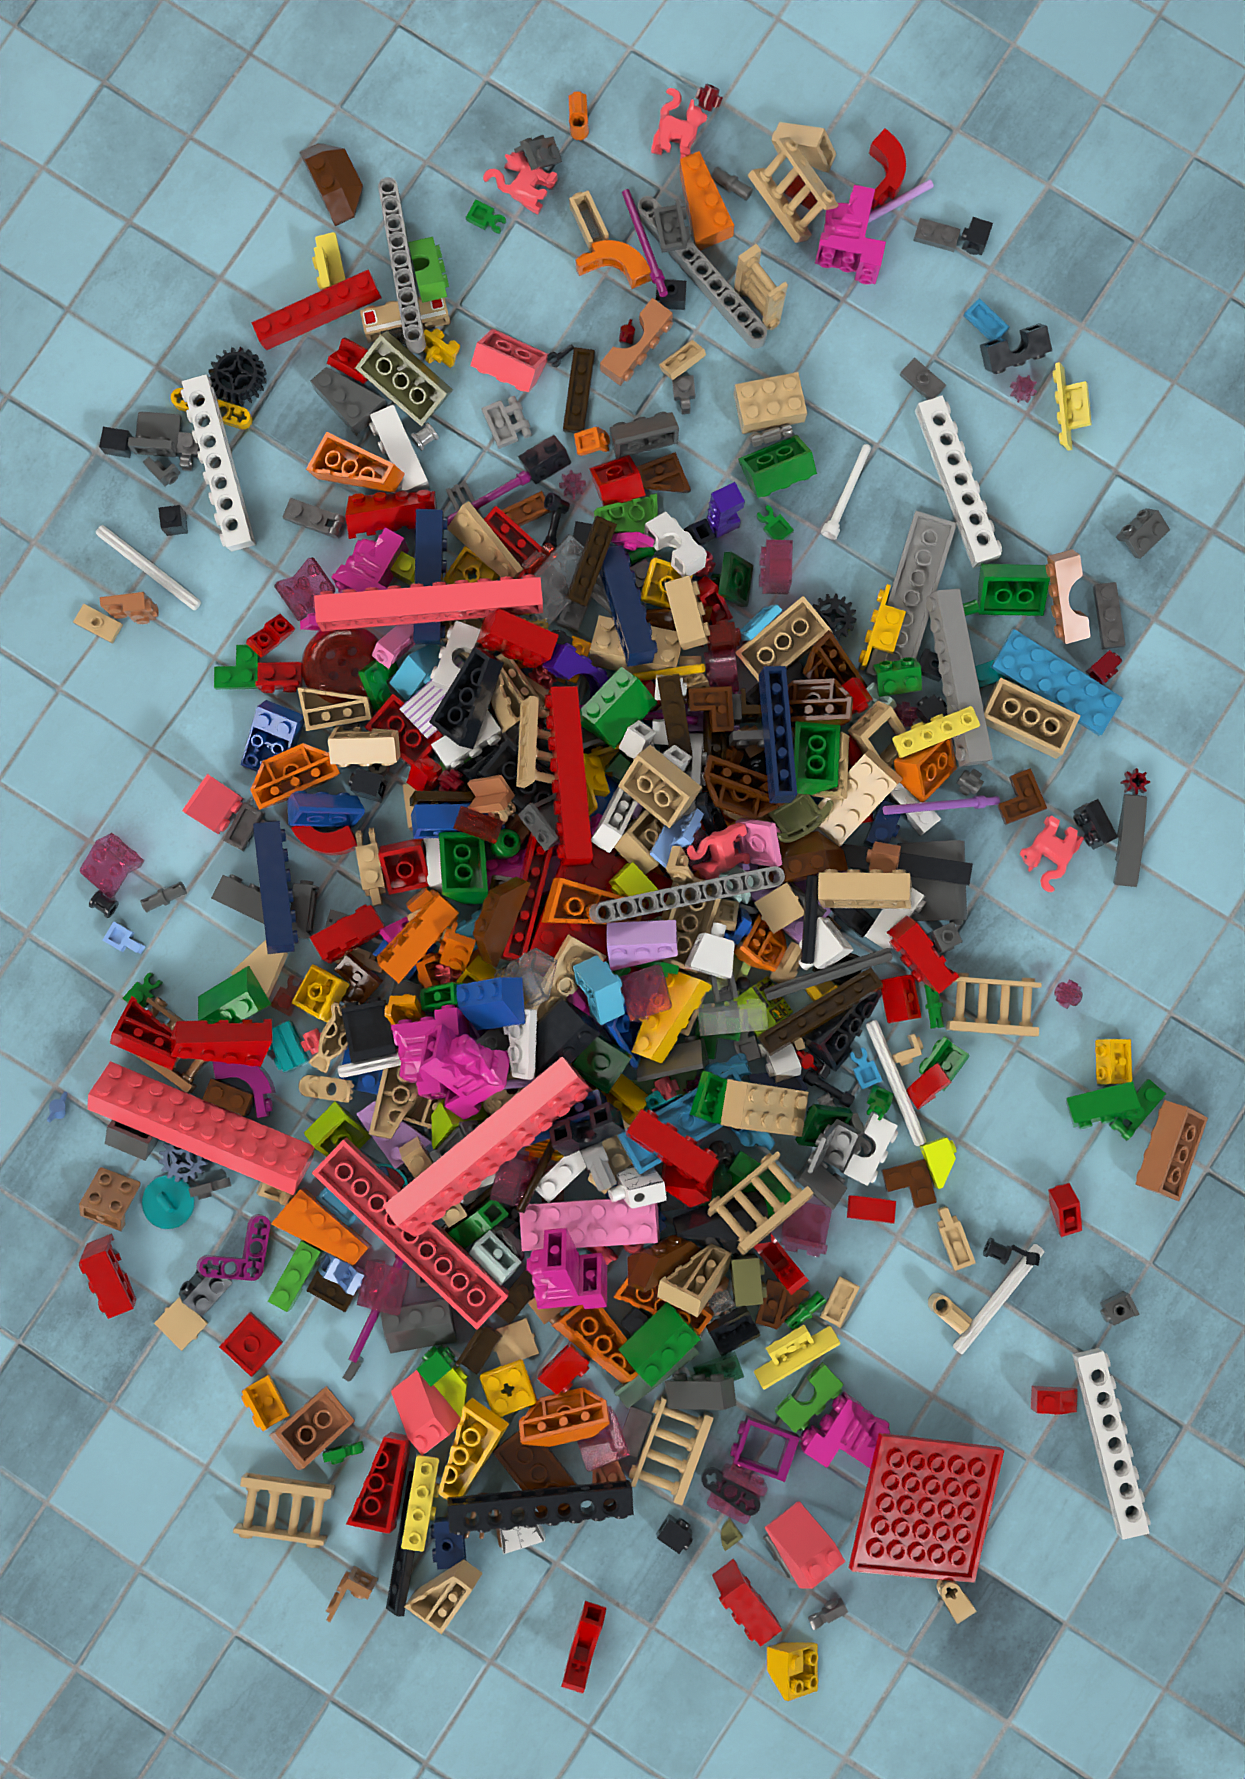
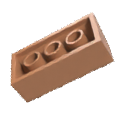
M1164 1100L1158 1112L1156 1126L1151 1132L1149 1146L1144 1152V1160L1141 1169L1137 1173L1135 1185L1180 1201L1208 1117L1189 1107Z

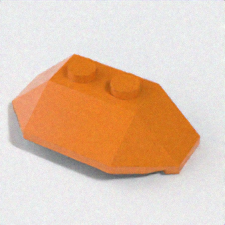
M302 743L262 761L250 791L259 810L287 801L290 795L296 791L307 792L323 785L341 773L336 764H330L329 752Z
M758 911L751 920L752 929L747 937L743 936L739 944L735 945L734 954L739 960L744 961L751 967L775 972L787 950L783 929L773 934L766 921L761 919L762 915Z
M584 1387L569 1390L566 1393L561 1392L558 1395L553 1394L540 1397L526 1415L519 1420L521 1443L552 1447L594 1437L610 1424L607 1401Z

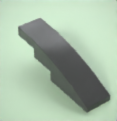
M1124 794L1117 832L1119 839L1115 857L1117 861L1113 881L1115 885L1137 887L1146 822V796Z

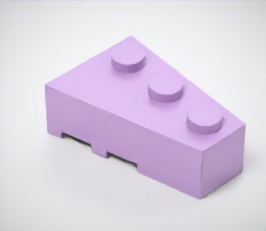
M676 920L607 923V950L611 971L678 956Z
M376 1101L356 1114L368 1132ZM402 1120L392 1139L372 1136L395 1169L404 1164L399 1152L401 1146L417 1136L425 1147L432 1144V1139L405 1120Z

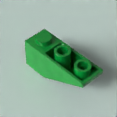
M494 1193L453 1227L448 1234L465 1249L509 1215V1209Z

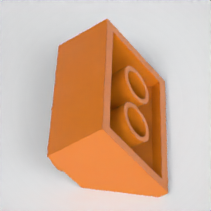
M952 738L903 758L898 756L894 760V769L903 778L900 783L920 802H925L957 769Z

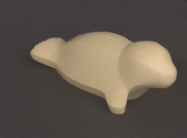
M337 1002L331 1005L332 1016L320 1035L318 1053L308 1062L311 1066L324 1073L328 1072L331 1060L348 1048L343 1016Z

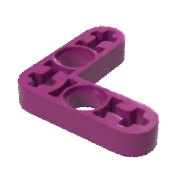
M255 1214L249 1219L242 1258L204 1255L197 1262L198 1272L210 1278L246 1281L259 1279L264 1269L270 1232L269 1219L260 1214ZM259 1219L264 1223V1226L260 1227L258 1232L259 1235H263L262 1239L256 1236L252 1237V1234L257 1235L258 1228L254 1227V1224L258 1223ZM259 1241L261 1244L260 1251L255 1254L251 1253V1244ZM249 1256L259 1258V1261L254 1260L253 1266L257 1268V1271L252 1272L251 1276L247 1272V1268H251L253 1262L248 1259ZM208 1260H210L211 1264L219 1265V1273L217 1274L218 1269L209 1268L208 1272H206L203 1264H207ZM229 1262H234L236 1265V1269L232 1274H226L224 1271L225 1265Z

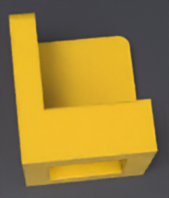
M827 981L804 990L814 1002L838 986L834 985L832 981Z

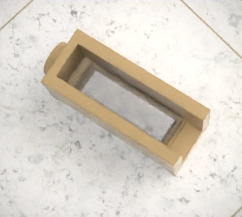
M588 190L574 194L569 198L570 210L584 237L589 252L592 253V243L609 240V234Z

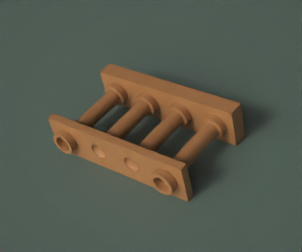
M147 998L146 1002L153 1006L150 1009L153 1016L156 1018L159 1012L167 1016L170 1020L166 1025L172 1031L176 1021H184L166 1008L168 1004L161 998ZM137 1056L186 1093H192L197 1087L193 1083V1077L205 1062L195 1059L188 1070L181 1074L175 1070L176 1065L171 1071Z

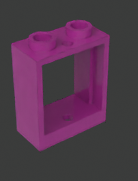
M746 1416L745 1421L741 1420L737 1434H740L738 1443L734 1442L730 1451V1456H733V1464L785 1482L800 1439L799 1435ZM751 1426L787 1438L777 1469L741 1456Z

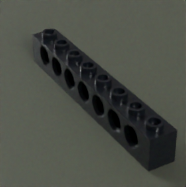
M630 1480L447 1498L449 1533H454L455 1535H464L469 1531L486 1533L491 1531V1529L499 1528L507 1531L519 1526L534 1528L539 1524L556 1526L560 1522L577 1524L583 1520L590 1519L593 1521H603L605 1518L610 1517L625 1519L630 1515H634L633 1489ZM609 1498L615 1500L611 1505L604 1504L605 1500ZM584 1501L592 1502L589 1507L581 1506ZM562 1503L569 1504L568 1508L564 1510L559 1509L558 1506ZM539 1505L546 1506V1509L542 1512L535 1511ZM517 1507L524 1509L520 1514L512 1513ZM492 1510L500 1511L498 1516L489 1515ZM470 1512H475L478 1514L473 1519H469L466 1517V1515Z

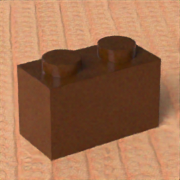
M215 1078L210 1079L202 1100L242 1116H249L255 1102L253 1093L222 1080H215Z

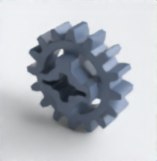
M163 1143L166 1150L159 1151V1154L164 1157L158 1162L164 1163L165 1167L161 1171L169 1172L167 1175L168 1179L175 1176V1182H180L183 1177L184 1182H189L190 1176L192 1179H197V1172L204 1173L202 1165H208V1162L203 1157L198 1156V1160H196L195 1154L172 1144ZM180 1154H187L185 1156L186 1162H181L182 1157ZM170 1156H172V1165L170 1163ZM184 1167L191 1169L188 1173L180 1172Z

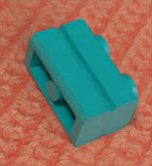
M286 1021L272 1028V1043L269 1050L273 1049L276 1058H274L275 1065L278 1070L282 1069L283 1072H289L308 1063L310 1060L307 1051L304 1052L300 1044L302 1041L292 1021Z

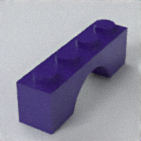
M733 482L712 492L710 502H708L709 509H707L708 515L706 517L716 538L740 527L741 520L736 512L744 508L745 500L737 484Z
M568 643L564 645L556 644L551 659L543 663L542 666L561 679L569 680L577 674H582L589 683L591 699L610 679L607 677L608 673L599 667H594L588 657L577 654V649Z

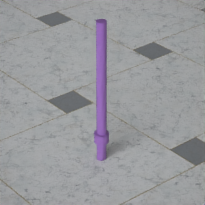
M978 795L969 799L890 805L883 807V813L889 815L967 807L980 809L989 805L1000 804L999 796L985 797L984 795Z

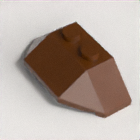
M318 143L300 151L299 153L334 225L337 226L354 218L363 190V184L345 148Z
M828 630L813 645L803 670L804 676L807 680L836 679L841 685L851 678H860L865 688H867V684L832 632Z
M836 679L793 680L787 685L791 727H795L796 721L842 725L852 720L853 697Z
M712 755L707 756L703 778L715 807L751 820H757L785 804L769 803L767 775Z
M819 831L810 832L804 837L789 843L778 840L782 865L779 868L785 874V879L779 886L787 882L791 884L792 882L805 881L807 876H819V873H824V870L827 869L838 870V873L847 872L848 870L843 849ZM759 865L757 869L767 868L769 866ZM769 872L768 874L770 882H773L774 875L772 872Z
M517 876L489 890L483 902L481 913L474 925L473 936L482 960L496 968L531 884Z
M675 1234L662 1238L658 1243H652L627 1257L628 1285L642 1292H647L659 1285V1281L663 1277L667 1278L673 1274L677 1267L680 1265L684 1266L691 1261V1257L703 1249L687 1239L677 1237Z

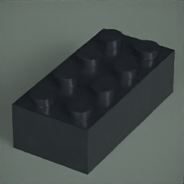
M507 739L501 743L475 776L479 779L502 775L515 795L511 801L516 807V812L520 814L528 804H535L553 794L552 784L535 780L525 788L517 787L518 747ZM535 763V769H537L538 772L546 773L541 767H539Z

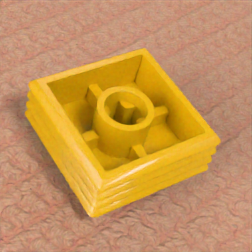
M464 546L443 580L448 584H455V581L468 580L469 583H474L482 578H490L491 581H496L499 575L467 546ZM475 572L477 578L469 580L468 574L472 575Z
M658 558L651 559L641 591L640 601L662 608H671L667 592L664 590L662 583L666 580L673 581L683 577L671 566L670 562Z
M312 964L292 1000V1004L314 1017L328 1022L332 1016L331 1005L334 1002H337L339 1005L342 997L346 994L349 983Z
M520 1359L481 1373L479 1378L490 1409L499 1417L536 1404L537 1398L523 1360ZM506 1383L514 1387L511 1394L503 1391Z

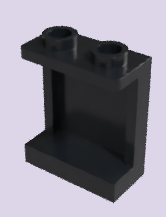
M381 997L367 999L368 1003L359 1005L358 1001L346 1003L345 1008H341L351 1063L396 1053L391 1025L388 1018L385 1017L386 1000H381Z

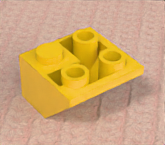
M781 1642L767 1647V1672L784 1700L790 1701L818 1691V1643Z

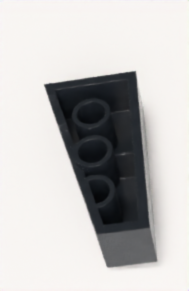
M474 646L429 723L458 746L473 750L504 662L489 651Z

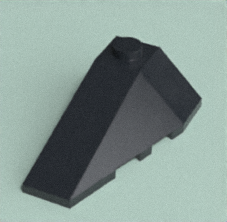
M878 990L802 1037L809 1050L833 1071L836 1072L849 1057V1053L853 1050L850 1046L856 1036L860 1037L862 1033L861 1025L865 1018H870L882 995L881 991Z
M759 1191L743 1193L760 1214L769 1219L763 1195ZM735 1197L724 1205L746 1232L752 1233L757 1229V1223ZM709 1205L673 1217L672 1221L677 1237L705 1240L707 1237L720 1238V1242H728V1239L739 1241L737 1234L718 1212L714 1213L711 1217L707 1214L710 1208ZM771 1233L758 1244L771 1242Z

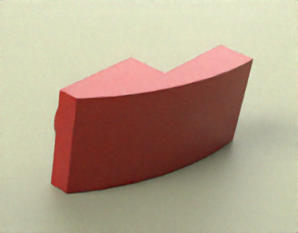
M279 614L266 622L263 629L250 636L246 644L262 658L294 632L295 627Z
M937 1063L907 1088L906 1092L919 1110L936 1098L935 1094L952 1082L940 1064Z
M848 1196L847 1218L895 1224L896 1201L863 1196Z

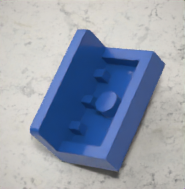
M739 908L735 931L725 930L724 938L734 941L736 945L739 944L743 936L747 937L752 929V921L746 909Z

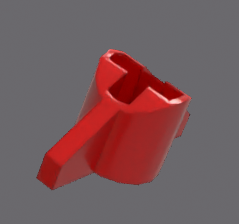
M802 1049L795 1051L801 1067L805 1069L812 1068L814 1071L818 1070L813 1064V1055Z

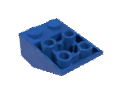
M268 700L259 704L256 708L240 765L258 772L262 761L295 747L304 725L303 714Z

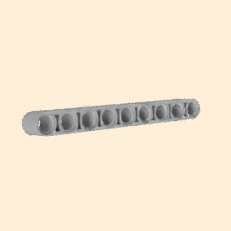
M386 177L380 180L378 189L402 329L408 350L412 353H420L426 347V340L401 198L396 180Z
M644 196L638 202V214L641 222L659 242L654 209L661 208L662 206L652 196ZM644 208H651L652 211L646 212V211H644L643 209H644ZM687 240V249L668 252L751 348L757 349L765 344L766 326L691 240ZM689 254L692 255L693 258L686 259L683 256ZM699 270H704V271H706L707 273L704 274V275H701V274L697 273V271H699ZM716 285L719 286L720 289L715 291L711 289V287ZM727 301H731L734 303V305L727 306L724 303ZM745 317L748 321L741 322L738 318ZM759 333L762 337L755 338L752 334Z
M773 866L599 902L591 906L589 916L595 923H607L777 887L783 883L785 874L781 868ZM769 872H772L774 875L773 882L769 881ZM749 876H751L754 881L752 887L748 885L747 879ZM728 880L733 884L732 891L727 889ZM707 885H710L712 888L710 896L706 893ZM686 889H689L691 892L690 900H687L684 896ZM665 893H667L670 897V903L668 905H666L663 901V896ZM643 898L649 901L647 909L642 907ZM622 902L628 907L626 914H623L620 910ZM600 907H603L606 910V916L604 919H602L598 914V910Z

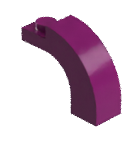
M212 1061L215 1080L233 1077L244 1080L253 1091L257 1118L270 1116L273 1106L271 1098H268L267 1094L276 1093L271 1077L262 1066L251 1067L248 1065Z

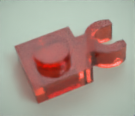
M548 542L542 547L540 553L536 550L523 562L521 566L525 575L540 576L548 567L546 563L557 557L558 554L554 551L555 547Z
M294 975L289 976L287 989L284 987L279 988L270 1005L290 1017L296 1008V1005L292 1004V1000L303 982L301 980L298 986H294Z

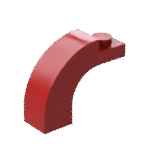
M886 128L871 143L868 153L882 165L885 171V178L875 188L871 206L872 210L878 204L880 206L883 205L888 197L892 200L895 199L900 191L906 172V156L903 147L898 139Z
M294 826L291 828L295 836L304 845L324 855H343L356 850L355 847H357L356 837L350 826H345L331 833L319 832L312 826Z
M772 1233L771 1242L754 1246L755 1250L791 1295L809 1281Z
M588 1601L584 1602L568 1654L561 1687L584 1693L607 1607Z

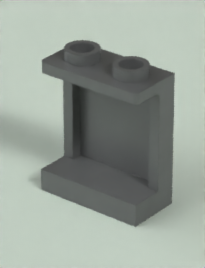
M556 793L535 804H528L518 815L545 851L560 843V836H557L555 832V826L558 823V815L554 814Z

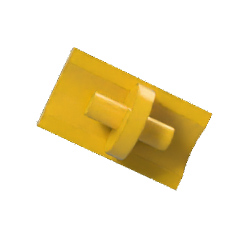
M438 328L431 332L426 329L424 331L426 347L423 350L427 354L425 361L430 364L435 360L451 368L459 353L460 344L454 340H451L448 344L443 342L444 334Z

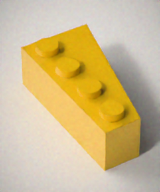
M678 972V975L668 973V977H662L657 997L650 1001L632 1052L663 1063L678 1040V1034L682 1028H686L689 1023V1017L695 1009H698L702 1003L700 1000L706 992H709L712 985Z
M471 1398L463 1406L461 1420L457 1426L455 1440L449 1453L450 1457L438 1490V1494L446 1500L448 1497L467 1495L509 1425L507 1421L474 1398Z

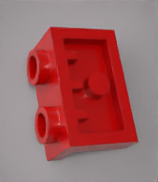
M344 337L341 339L339 349L328 357L327 364L363 384L368 381L367 378L355 369L368 349Z
M302 662L258 663L256 687L263 693H274L275 690H283V692L287 693L296 692L298 687H303Z

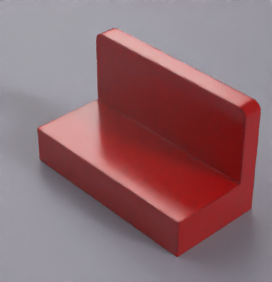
M912 975L881 980L883 983L881 992L887 1023L922 1018L915 980Z

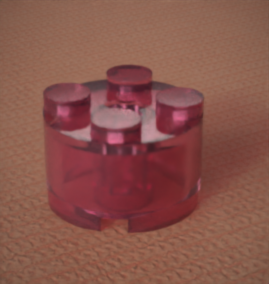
M728 648L704 652L709 686H732V692H739L735 649Z

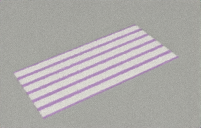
M457 656L454 659V665L462 668L464 662ZM432 680L400 708L427 739L438 730L429 721L447 691L435 687Z

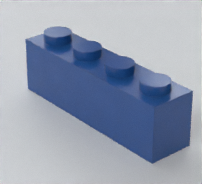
M448 802L441 804L420 803L414 805L411 813L414 839L439 838V832H484V838L493 837L498 831L505 829V824L496 823L488 813L471 815L467 809L471 802L462 804H451Z

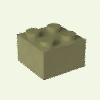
M756 1254L731 1256L730 1272L733 1301L736 1307L763 1304V1298H767L766 1284H764V1281L761 1282V1275H765L762 1259H759Z

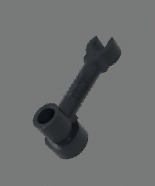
M550 492L544 499V508L550 510L553 514L548 535L542 543V548L548 553L549 551H556V535L561 513L566 514L570 508L568 501Z

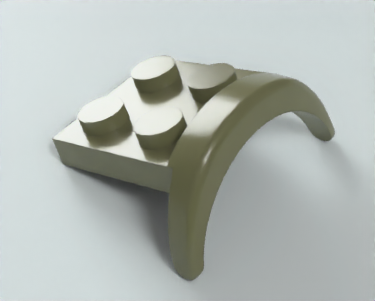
M797 794L792 803H785L767 815L781 831V833L777 832L778 840L789 843L804 837L821 825L830 814L833 802L828 800L820 810L810 795Z

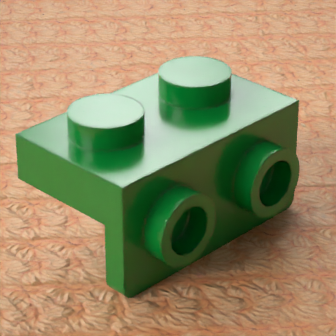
M904 657L899 661L893 662L885 660L873 665L879 697L922 690L921 665L916 658Z
M944 1036L934 1044L931 1055L921 1062L919 1073L923 1075L938 1063L952 1082L970 1055Z
M703 1071L689 1115L708 1123L721 1125L728 1079Z

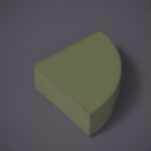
M730 1517L724 1522L721 1529V1543L725 1551L744 1538Z

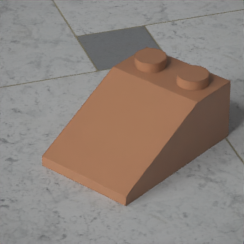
M325 1386L269 1436L295 1468L301 1470L313 1461L355 1420Z

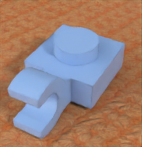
M114 921L102 940L122 952L128 947L134 952L142 954L146 947L132 939L135 934L134 932Z

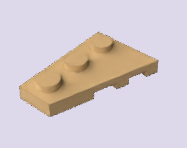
M840 732L838 787L811 796L847 800L849 736Z

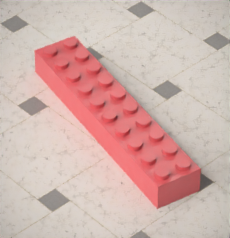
M531 574L522 576V579H513L511 576L501 577L499 581L482 578L474 583H469L468 580L455 581V584L446 585V582H435L432 584L433 586L412 584L410 588H401V586L394 585L388 586L387 590H378L377 587L365 588L363 592H356L355 589H346L338 594H333V591H322L320 595H314L316 623L322 631L478 619L485 618L498 608L513 615L543 613L541 578Z
M561 1057L386 1202L383 1207L400 1229L413 1236L424 1233L432 1222L442 1218L450 1207L459 1204L468 1192L477 1189L486 1177L495 1174L499 1167L506 1161L513 1159L521 1148L530 1145L539 1133L548 1130L557 1118L566 1115L575 1103L584 1100L592 1089L578 1071Z
M111 1061L88 1094V1110L292 1195L295 1194L313 1160L315 1148L311 1144Z
M347 1137L312 1172L324 1186L476 1330L508 1297L509 1291L503 1285L500 1286L435 1221L428 1226L424 1233L413 1236L397 1227L383 1205L402 1189Z

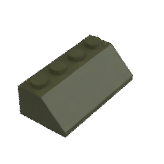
M388 331L379 335L355 367L356 370L420 426L425 424L453 391L448 384Z

